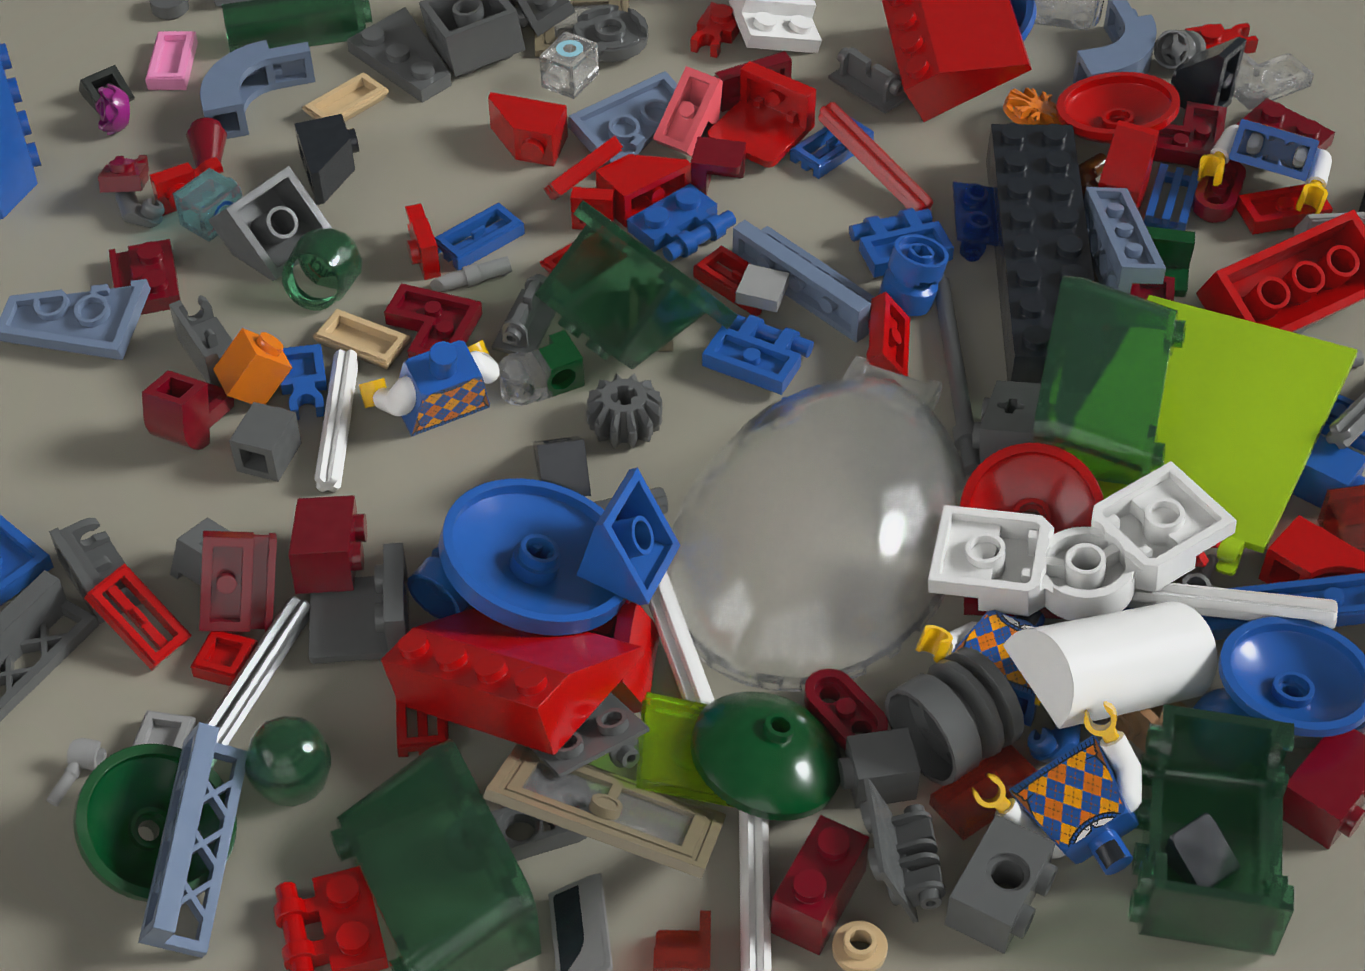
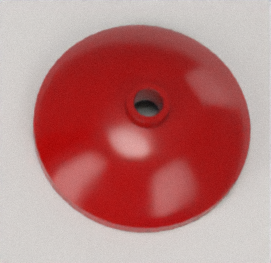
M1137 72L1104 73L1082 79L1066 88L1057 100V118L1062 125H1072L1074 135L1080 138L1103 144H1111L1119 120L1159 130V132L1165 129L1174 121L1179 113L1180 96L1173 85L1153 75Z
M1021 443L1008 446L993 453L977 466L963 489L960 507L1026 514L1034 512L1042 515L1054 527L1055 534L1073 527H1091L1093 507L1098 502L1104 500L1092 472L1073 454L1049 444Z

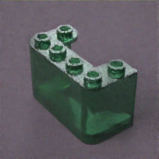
M1167 704L1163 705L1158 725L1149 723L1145 742V754L1141 753L1139 757L1142 767V786H1145V798H1142L1141 804L1135 810L1139 822L1135 829L1143 830L1142 843L1135 842L1133 849L1131 874L1138 875L1137 889H1132L1128 914L1129 922L1138 923L1139 935L1275 956L1294 912V886L1288 885V876L1282 875L1283 796L1289 783V774H1285V765L1282 764L1287 751L1292 752L1294 748V723ZM1204 813H1208L1214 819L1241 866L1238 872L1214 888L1187 884L1167 864V853L1164 852L1167 841L1173 833Z

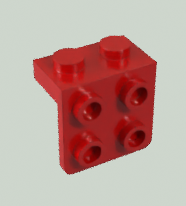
M749 61L741 68L740 101L708 130L707 138L746 142V159L767 168L774 167L790 152V149L795 147L814 128L817 89Z

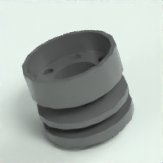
M962 647L946 656L945 659L930 666L928 674L920 673L888 692L885 701L886 716L891 730L909 728L921 774L930 781L943 786L955 782L978 767L982 758L992 757L1001 752L1002 748L1019 740L1024 730L1021 706L1016 693L1005 675L989 658L976 649Z

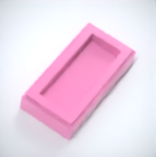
M159 31L157 33L145 78L148 90H187L198 44L196 32Z

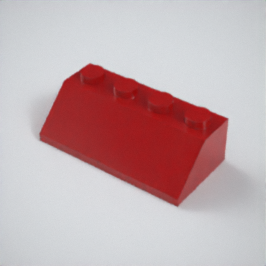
M1355 209L1216 271L1196 292V295L1206 310L1293 333L1365 300V225Z

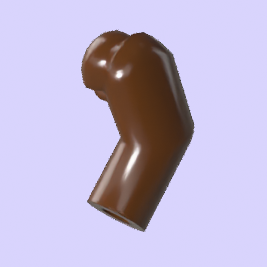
M1098 153L1079 164L1083 200L1086 187H1098L1099 183L1095 178L1102 174L1107 158L1103 153Z

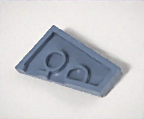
M666 71L661 72L569 115L568 128L590 152H593L614 135L623 146L621 148L622 151L602 166L628 154L638 155L653 140L654 134L678 84Z
M147 279L131 281V286L110 289L108 284L91 286V291L66 294L60 289L11 295L0 316V341L123 360L151 288Z

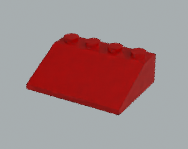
M882 0L904 92L923 122L1032 70L1011 0Z
M472 608L413 627L380 660L397 701H402L406 704V707L555 755L644 656L642 646L588 631L559 636L528 633L503 625L482 614L477 609Z

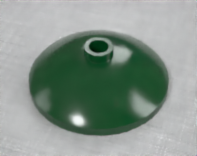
M753 691L736 692L722 696L702 710L692 730L690 741L691 755L699 775L718 797L747 814L777 821L805 818L822 810L832 800L841 781L837 762L838 758L842 757L833 736L814 714L800 704L785 697Z
M140 744L122 749L103 760L92 771L77 796L73 815V827L77 847L83 860L92 873L107 887L134 900L148 901L182 751L181 748L165 744ZM211 768L209 782L216 789L223 785L224 782ZM226 792L219 795L223 804L225 801ZM208 802L202 807L198 831L203 839L217 832L220 824L219 818ZM236 817L230 841L227 861L230 858L236 839ZM138 828H149L153 832L154 839L151 841L144 840L139 835ZM216 841L208 845L212 853H214ZM198 852L192 855L187 876V883L192 891L206 883L209 876V869Z

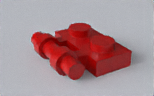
M365 864L312 878L315 897L300 898L294 882H283L275 887L277 903L273 907L276 925L283 929L286 945L282 948L281 953L286 970L314 971L315 967L326 964L331 965L332 971H379L389 968ZM321 921L324 938L316 941L309 940L305 925Z

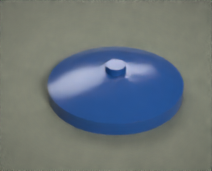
M534 479L495 480L478 485L461 495L453 503L445 517L439 538V557L448 580L460 596L471 606L503 625L540 635L579 634L595 629L611 620L627 600L577 576L593 529L604 509L573 490Z

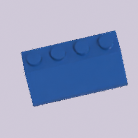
M5 43L0 44V219H4L38 184L34 167L42 166L35 142L26 143L25 136L32 134L26 111L17 112L15 103L23 101L16 77L7 79L5 73L6 69L12 68Z

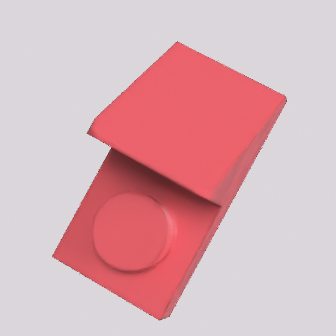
M686 66L654 134L653 140L658 144L692 157L697 137H701L706 126L712 127L719 121L723 81Z

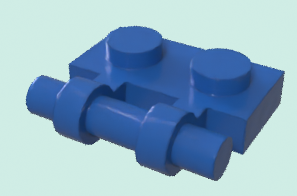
M691 183L627 219L628 232L653 252L662 248V253L669 262L680 256L683 258L689 257L697 252L699 245L708 240L716 241L726 235L727 229L736 224V218L730 210L717 215V203Z
M913 208L903 209L898 212V215L881 219L877 215L866 217L863 219V223L849 226L850 238L853 242L860 240L859 251L874 278L884 276L885 270L889 268V258L895 240L902 235L918 234L929 237L946 248L949 254L948 261L953 260L954 246L940 222H933L932 213L928 208L915 211Z
M733 313L729 319L728 328L721 326L702 353V366L782 395L801 367V356L808 358L811 355L814 342L800 337V332L786 327L784 330H780L764 324V319L754 315L744 317Z

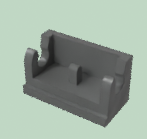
M198 296L200 310L192 316H188V311L180 300L169 304L177 339L205 381L222 387L213 368L233 340L218 318L214 317L211 304L206 297Z
M86 518L61 530L55 528L49 531L59 562L91 613L96 616L98 623L101 624L105 620L84 598L91 589L125 562L110 541L106 531L93 534L91 537L81 540L85 533L100 527L96 518ZM121 581L115 584L135 606L142 604ZM106 593L103 594L120 614L124 613Z

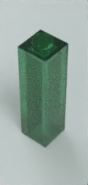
M249 0L222 4L230 52L263 40H267L269 49L308 42L309 47L347 42L348 38L366 28L365 23L372 22L369 0Z

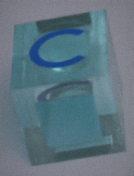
M208 168L173 193L180 225L208 242L213 240L218 234L208 220L242 197L239 184L232 178L225 177Z

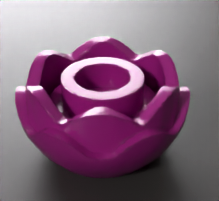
M107 84V87L98 88V93L101 95L96 103V110L101 117L98 122V128L107 132V135H113L128 126L130 104L128 95L122 89Z

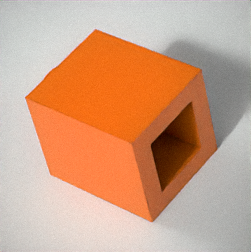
M244 328L239 331L213 368L227 396L249 404L253 402L267 404L292 369L283 351L284 346L276 337L266 332H261L259 335Z

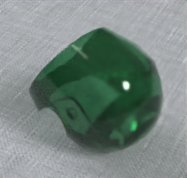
M317 228L302 235L291 251L282 272V284L291 300L297 305L313 311L326 309L339 302L362 272V257L355 241L347 233L334 228ZM297 258L304 274L312 282L336 289L337 293L328 298H316L305 293L298 286L293 274V266Z
M283 715L264 722L252 735L245 762V775L252 787L271 803L280 806L304 804L314 799L326 785L331 768L330 749L319 729L312 722L302 717Z

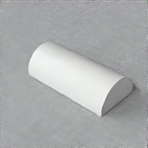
M1165 602L1023 629L1011 635L1003 644V647L1059 729L1084 724L1086 709L1092 721L1110 718L1103 705L1104 701L1113 704L1118 716L1203 696L1211 686L1217 669V648L1208 624L1196 610L1180 602Z

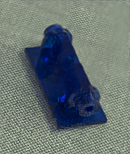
M953 181L957 241H961L959 246L960 254L967 261L975 262L984 254L987 245H999L994 188L976 183L968 184Z

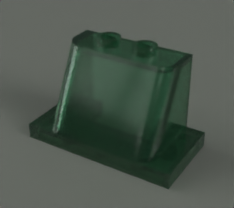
M584 200L573 215L584 222L586 226L535 294V296L562 316L558 321L561 327L578 339L582 333L588 336L589 340L585 345L604 360H607L612 355L632 370L705 314L709 315L726 329L731 326L738 316L699 284L653 253Z

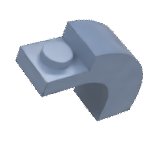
M1108 0L1103 28L1113 44L1077 51L1073 84L1082 79L1104 73L1137 72L1148 74L1150 71L1157 35V28L1152 14L1138 16L1137 11L1131 8L1127 0Z
M267 40L245 45L222 57L209 69L201 84L200 100L204 117L218 120L227 133V139L249 135L245 112L254 99L272 90L315 82L308 42L269 49Z

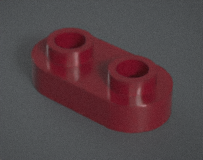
M1229 160L1225 164L1223 180L1219 186H1213V176L1203 177L1195 191L1192 204L1194 213L1210 223L1223 222L1230 219L1235 211L1238 196L1243 189L1246 177L1245 167L1240 162Z
M832 668L821 669L812 673L806 680L804 689L805 708L824 724L842 749L846 750L847 736L857 735L854 734L856 732L872 733L888 730V720L885 713L843 671ZM830 698L835 700L836 702L826 703L822 700Z

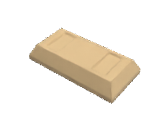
M363 72L302 108L312 119L342 114L346 122L381 102L389 93V90Z
M336 309L313 335V339L334 350L348 351L352 349L357 353L358 359L388 369L408 345L411 336Z

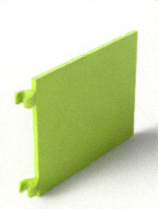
M1149 295L1063 450L1073 454L1089 468L1100 486L1104 499L1172 461L1237 520L1235 533L1222 540L1217 549V558L1219 560L1216 564V571L1233 576L1238 569L1245 548L1260 553L1265 552L1353 366L1358 349Z

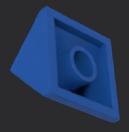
M638 467L629 469L597 521L577 576L641 606L649 604L681 545Z

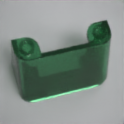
M1063 276L1036 407L1033 430L1034 443L1056 446L1073 454L1089 468L1097 481L1130 485L1163 466L1166 443L1157 442V428L1169 358L1173 356L1174 348H1183L1186 333V321L1178 320V310L1084 277Z
M452 739L427 749L336 817L337 829L330 831V837L341 862L350 858L354 867L359 866L394 941L397 958L389 961L391 971H505L542 954L537 908L530 887L485 799H483L459 749Z

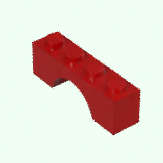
M1298 515L1268 548L1258 579L1270 584L1365 573V552L1329 533L1323 527Z

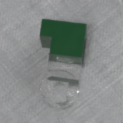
M566 330L549 335V345L528 353H512L505 356L499 362L500 393L502 399L511 405L522 406L533 402H540L585 386L583 357Z

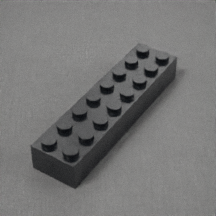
M991 124L986 167L1007 381L1051 384L1052 395H1094L1101 382L1106 356L1073 126L1059 124Z

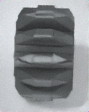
M616 373L612 382L599 379L598 387L595 390L589 391L586 411L587 423L590 430L595 431L598 442L610 440L614 449L620 443H628L634 449L637 440L650 442L653 432L660 430L663 410L662 398L660 397V392L654 390L651 380L639 382L635 373L628 379H622Z

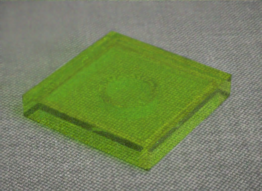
M650 692L646 693L642 701L641 720L649 727L650 731L639 738L640 759L637 765L636 788L733 807L718 797L706 785L699 775L691 755L690 741L692 730L698 716L708 704Z

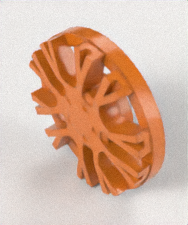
M1025 87L1023 93L1014 88L1004 101L1003 111L1014 123L1062 125L1057 118L1056 103L1050 101L1052 94L1046 95V92L1042 91L1039 97L1033 88L1030 90Z

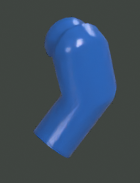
M1055 724V728L1052 730L1043 727L1042 734H1039L1034 729L1027 738V746L1030 748L1032 757L1040 762L1050 763L1080 744L1082 724L1059 729Z

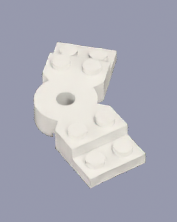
M729 0V5L733 9V15L747 48L818 53L822 40L812 19L816 8L814 0Z
M1172 461L1095 504L1091 527H1073L1055 534L1054 527L1042 515L944 505L928 577V592L978 598L979 611L996 610L1004 614L1030 616L1046 607L1053 614L1070 621L1123 611L1132 600L1135 589L1156 592L1195 569L1196 556L1233 535L1236 530L1237 520Z

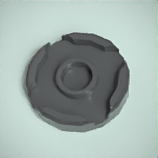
M618 5L595 6L582 12L577 17L578 22L575 25L573 24L572 38L583 45L581 54L596 61L616 62L627 60L638 55L647 45L648 24L646 19L631 8H628V12L619 10Z

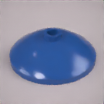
M1276 616L1249 621L1236 628L1225 640L1218 662L1220 679L1231 699L1256 721L1282 733L1301 737L1336 736L1349 732L1365 722V654L1340 633L1309 620Z

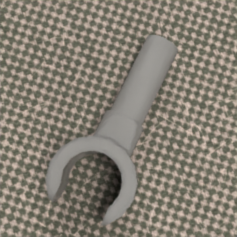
M1213 554L1207 555L1209 559L1207 565L1201 567L1198 573L1186 575L1182 579V584L1211 587L1209 577L1218 562L1217 556Z
M78 738L70 743L67 752L68 765L64 770V774L46 799L50 804L54 806L59 805L75 779L79 777L82 769L93 771L106 759V750L100 748V741Z

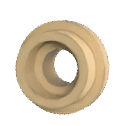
M866 921L848 922L842 925L833 937L832 953L835 961L844 971H875L883 965L887 957V939L884 933L872 923ZM861 941L870 946L859 950L854 948L851 943Z

